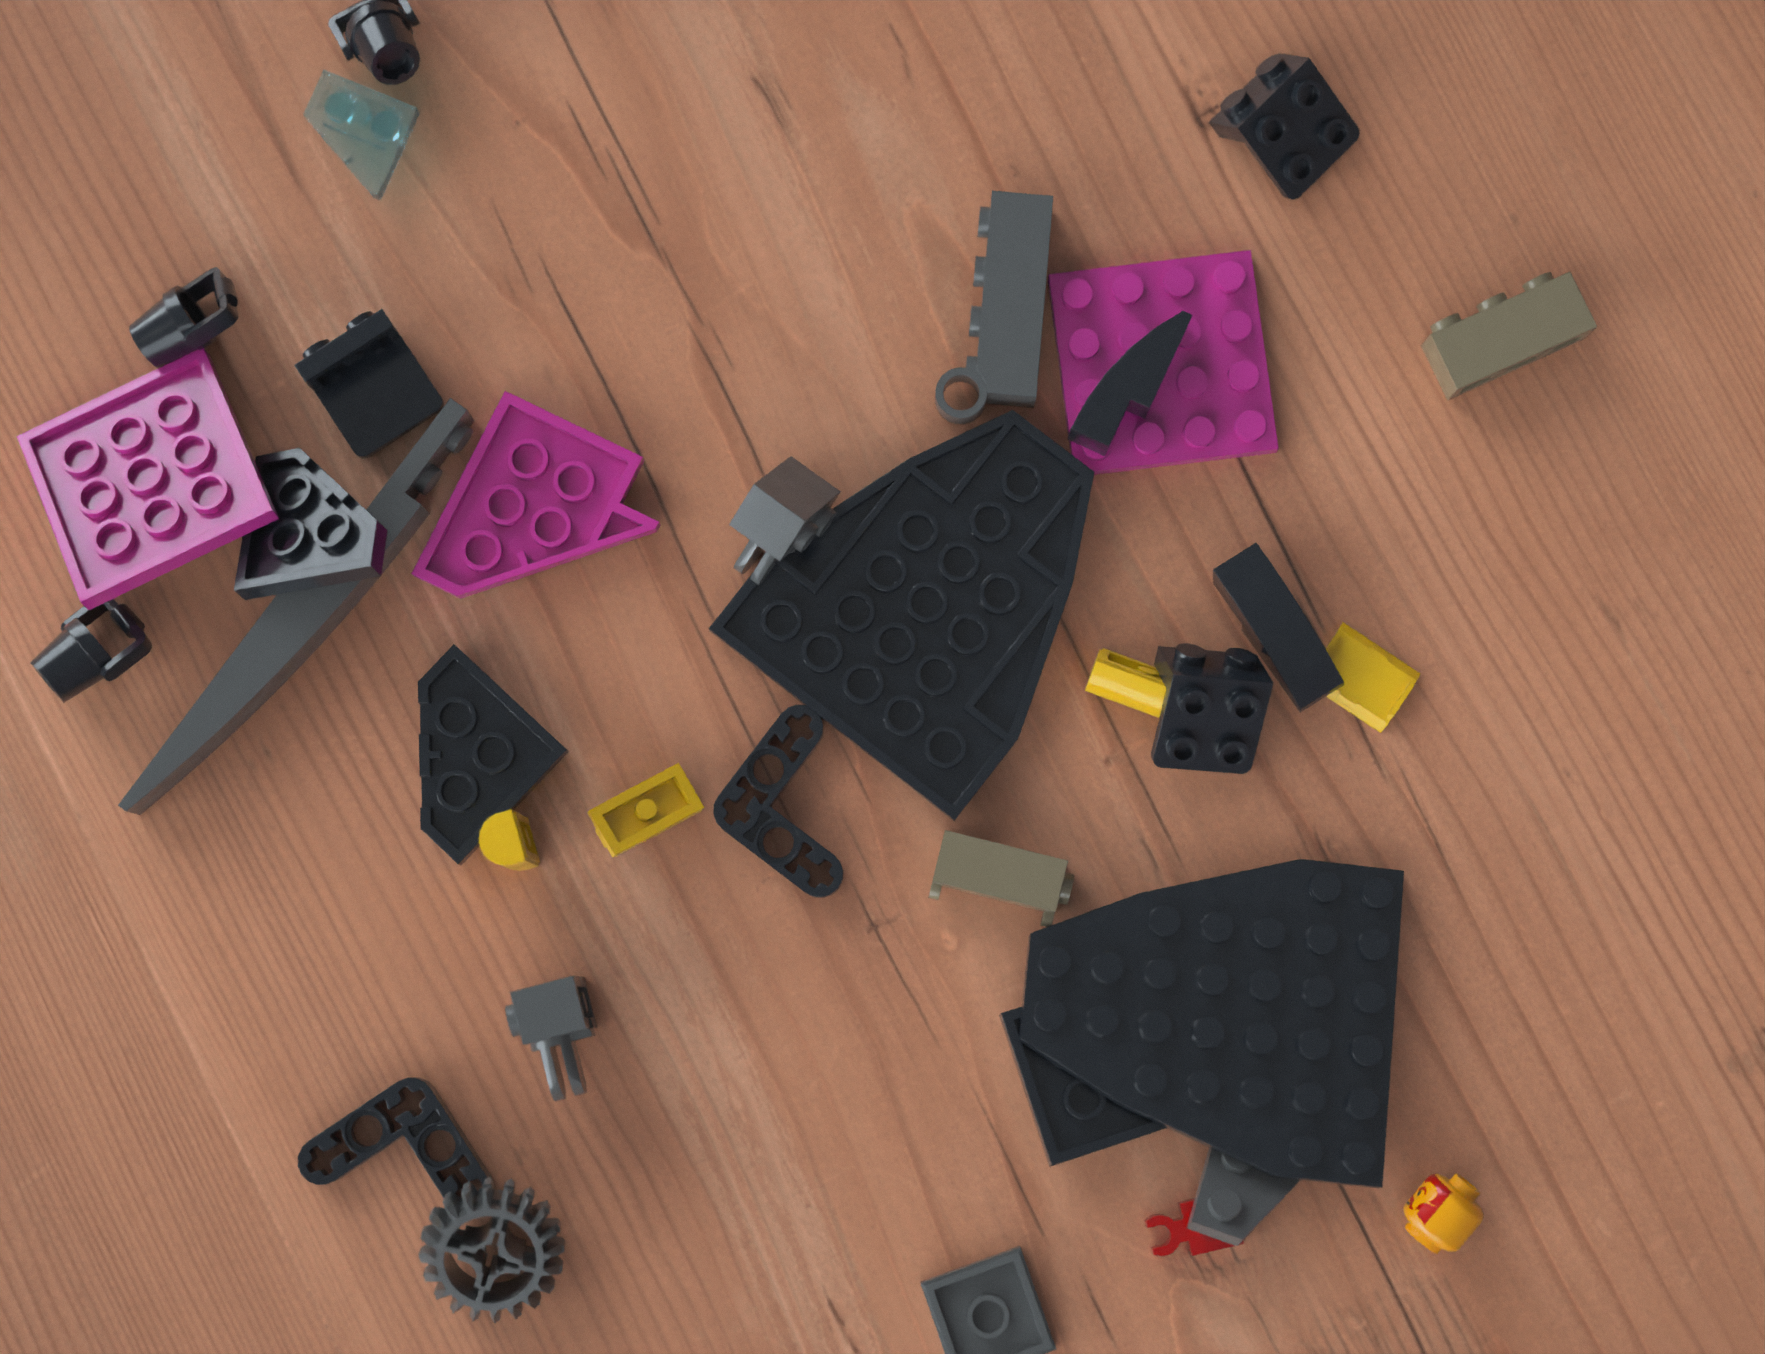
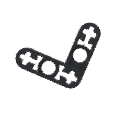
M794 705L788 707L780 714L718 795L714 803L713 815L716 823L723 831L803 892L814 898H825L833 895L843 882V869L840 861L834 854L772 808V805L814 752L823 737L824 726L821 717L807 705ZM807 716L812 719L809 728L814 734L809 740L804 737L796 740L790 749L800 755L795 762H791L783 750L769 744L775 737H778L780 742L784 744L792 732L791 728L787 725L788 721L791 718L800 721ZM767 755L779 758L784 766V773L781 779L771 785L760 783L754 775L756 762L761 757ZM743 778H747L755 790L767 794L768 797L760 804L754 796L746 807L747 812L751 815L750 819L746 823L736 820L730 825L725 821L729 813L724 808V805L728 800L738 803L744 797L747 790L738 787ZM775 828L788 830L794 839L791 852L781 858L768 855L763 846L766 834ZM804 843L813 848L811 852L805 855L807 859L818 866L825 860L832 864L829 874L834 880L831 885L827 886L820 883L816 888L811 887L808 884L811 878L810 873L799 864L795 874L786 869V866L798 858Z
M420 1077L405 1078L396 1082L310 1139L301 1148L298 1155V1168L301 1175L313 1184L326 1185L341 1179L402 1137H405L443 1198L449 1191L456 1194L461 1190L462 1184L455 1173L445 1180L441 1170L456 1165L464 1155L470 1162V1165L462 1167L460 1170L468 1181L479 1179L483 1186L486 1178L489 1176L492 1178L435 1087L429 1081ZM406 1087L411 1092L422 1090L426 1097L420 1102V1107L423 1111L417 1115L414 1110H410L394 1118L402 1125L395 1132L391 1117L379 1105L386 1100L388 1110L394 1109L405 1101L406 1098L403 1090ZM365 1115L376 1117L382 1125V1136L373 1146L361 1144L354 1134L356 1122ZM341 1130L345 1144L351 1151L357 1154V1157L351 1161L349 1152H344L331 1161L330 1164L334 1170L331 1174L325 1169L315 1171L311 1164L317 1159V1154L314 1150L319 1147L324 1152L332 1150L343 1143L335 1136ZM437 1130L449 1132L455 1141V1151L445 1161H438L432 1158L427 1150L428 1138Z

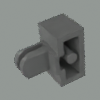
M790 456L753 484L729 524L749 539L748 544L736 561L734 569L744 574L755 563L763 550L766 551L750 578L757 586H760L777 560L781 561L788 554L795 552V550L802 553L815 535L818 537L823 535L837 514L831 507L841 491Z
M569 976L510 992L513 1004L505 1006L510 1032L513 1037L520 1036L523 1045L530 1044L532 1052L540 1050L553 1100L566 1099L564 1078L556 1046L559 1045L574 1094L576 1096L585 1094L587 1092L586 1081L576 1041L596 1036L594 1028H597L585 977Z

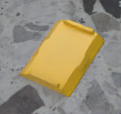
M1343 622L1325 649L1342 677L1344 685L1326 697L1379 733H1382L1414 687L1421 673Z

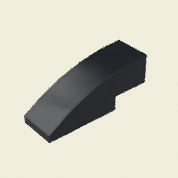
M1185 311L1178 313L1154 328L1128 349L1106 372L1085 401L1070 429L1068 440L1105 456L1126 411L1144 419L1146 418L1189 325L1192 314Z
M1257 542L1213 569V584L1242 623V631L1300 713L1344 685L1342 677L1312 625Z

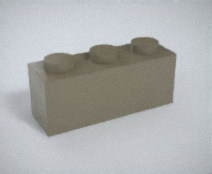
M1551 272L1544 273L1523 285L1525 292L1508 299L1505 293L1497 294L1478 304L1476 307L1479 312L1461 320L1459 314L1456 313L1436 322L1430 327L1433 333L1428 336L1421 347L1447 400L1585 339L1597 327L1571 272L1554 278Z

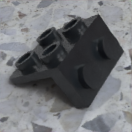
M1278 53L1270 56L1257 67L1255 71L1256 76L1243 89L1231 93L1222 101L1220 105L1221 110L1209 121V124L1219 137L1244 142L1280 193L1285 198L1295 200L1358 140L1360 131L1310 58Z
M383 309L374 314L372 311H368L358 315L347 324V331L331 342L328 339H324L311 345L304 351L302 355L304 359L294 365L303 380L316 393L354 453L363 459L371 457L433 417L444 406L440 394Z
M1182 643L1176 647L1158 646L1154 666L1166 686V692L1151 750V758L1154 764L1160 768L1234 774L1247 773L1253 765L1274 684L1258 656L1242 648H1229L1226 652L1205 650L1200 646Z

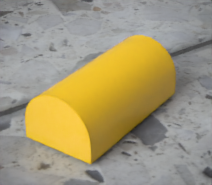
M1102 648L1098 651L1085 691L1159 718L1166 686L1156 667Z
M510 809L496 813L484 822L479 833V845L487 859L495 864L516 871L528 870L539 866L538 863L541 862L527 817Z

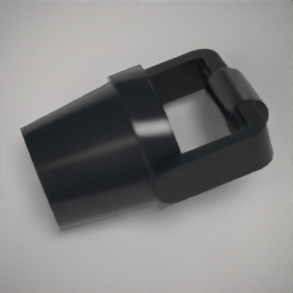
M362 0L329 19L328 25L346 59L349 61L356 57L360 62L364 63L379 82L386 85H397L406 82L418 70L420 56L413 38L412 26L414 27L420 23L407 0Z
M215 267L184 287L178 285L164 293L160 301L129 326L131 336L141 353L153 366L160 368L197 349L202 350L215 342L216 336L235 324L238 319V299L234 283ZM214 291L217 305L220 309L207 317L197 302Z
M112 599L91 610L83 606L62 623V632L30 663L52 691L65 703L102 679L112 681L119 677L151 651L152 643L144 633L145 625L126 604H118ZM107 611L110 612V618L126 636L136 640L114 658L110 657L86 628Z

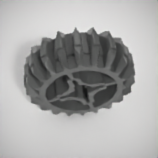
M489 1176L484 1180L483 1189L480 1192L477 1191L470 1181L463 1184L462 1198L449 1191L444 1196V1208L435 1206L429 1215L432 1225L424 1226L422 1230L421 1240L426 1245L420 1248L419 1260L429 1264L425 1267L423 1273L425 1282H438L434 1290L436 1300L449 1295L453 1296L450 1304L452 1313L459 1311L463 1305L471 1307L470 1318L473 1322L479 1318L481 1310L490 1311V1317L496 1323L501 1319L502 1309L507 1308L515 1319L522 1314V1302L536 1309L541 1301L540 1291L545 1293L552 1292L555 1286V1279L552 1275H559L562 1272L563 1260L558 1255L564 1253L565 1240L562 1237L556 1236L561 1229L559 1218H547L551 1208L548 1200L532 1205L535 1194L532 1187L525 1189L520 1196L515 1194V1182L512 1178L506 1181L503 1190H495V1183ZM492 1216L491 1220L483 1226L472 1227L466 1225L464 1230L459 1229L460 1226L470 1220ZM509 1220L519 1225L528 1234L534 1247L526 1245L525 1239L516 1237L510 1231L508 1226ZM499 1233L497 1243L499 1247L498 1255H493L491 1264L487 1267V1245H492L494 1234ZM452 1253L458 1254V1260L464 1261L474 1268L476 1278L471 1277L458 1266ZM505 1273L519 1275L508 1281L494 1283V1280L499 1275Z

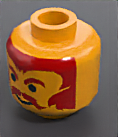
M1455 1173L1451 1179L1441 1174H1431L1405 1204L1404 1214L1408 1222L1404 1227L1419 1243L1435 1254H1438L1441 1249L1448 1252H1456L1477 1229L1484 1218L1482 1208L1475 1201L1481 1193L1458 1173Z

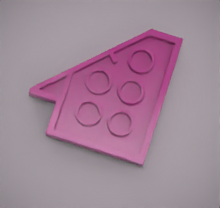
M504 391L411 574L462 599L656 533L661 526L659 521L623 505L644 463V458Z

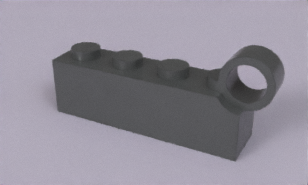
M992 191L990 207L980 206L977 237L987 238L986 257L976 256L973 287H982L983 294L982 305L971 306L969 337H979L977 357L967 356L966 368H953L944 373L937 383L935 392V404L938 412L951 423L967 424L976 420L982 414L986 404L1034 408L1038 385L1053 196ZM955 382H966L977 391L978 401L967 410L953 409L946 403L943 396L947 387Z

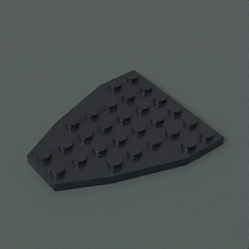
M1011 410L907 459L834 507L833 510L837 514L821 537L815 535L802 553L795 550V552L788 554L781 561L777 560L760 586H757L750 579V576L709 627V631L798 701L816 712L824 721L946 816L955 821L1020 736L1073 584L1094 471L1017 412Z
M1298 859L1142 892L1032 932L1028 938L1019 1041L1117 1105L1220 1153L1244 1162L1272 1177L1383 1188L1404 871Z

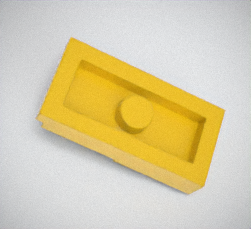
M678 762L588 810L587 814L596 828L595 832L603 846L609 850L614 858L698 814L704 809V806Z

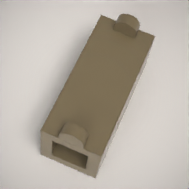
M945 830L928 898L939 900L943 886L1043 911L1040 926L1049 927L1052 926L1058 903L1068 904L1075 875L1066 873L1068 860Z

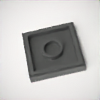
M1020 1246L920 1282L945 1354H1045L1056 1350Z

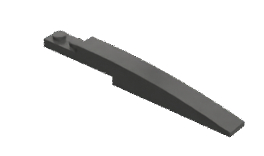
M451 398L366 509L388 530L382 574L430 514L415 499L420 493L427 495L435 487L442 475V470L439 467L451 452L454 454L459 453L472 436L473 429L470 426L475 420L467 409ZM380 577L276 595L118 806L126 812L141 815L184 779L241 727L300 668Z

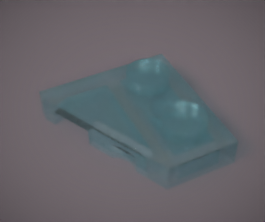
M323 70L303 115L371 196L381 201L420 113L415 106Z

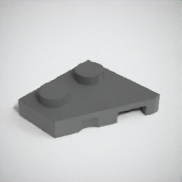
M1209 1147L1187 1229L1238 1246L1301 1180L1272 1177L1244 1162Z

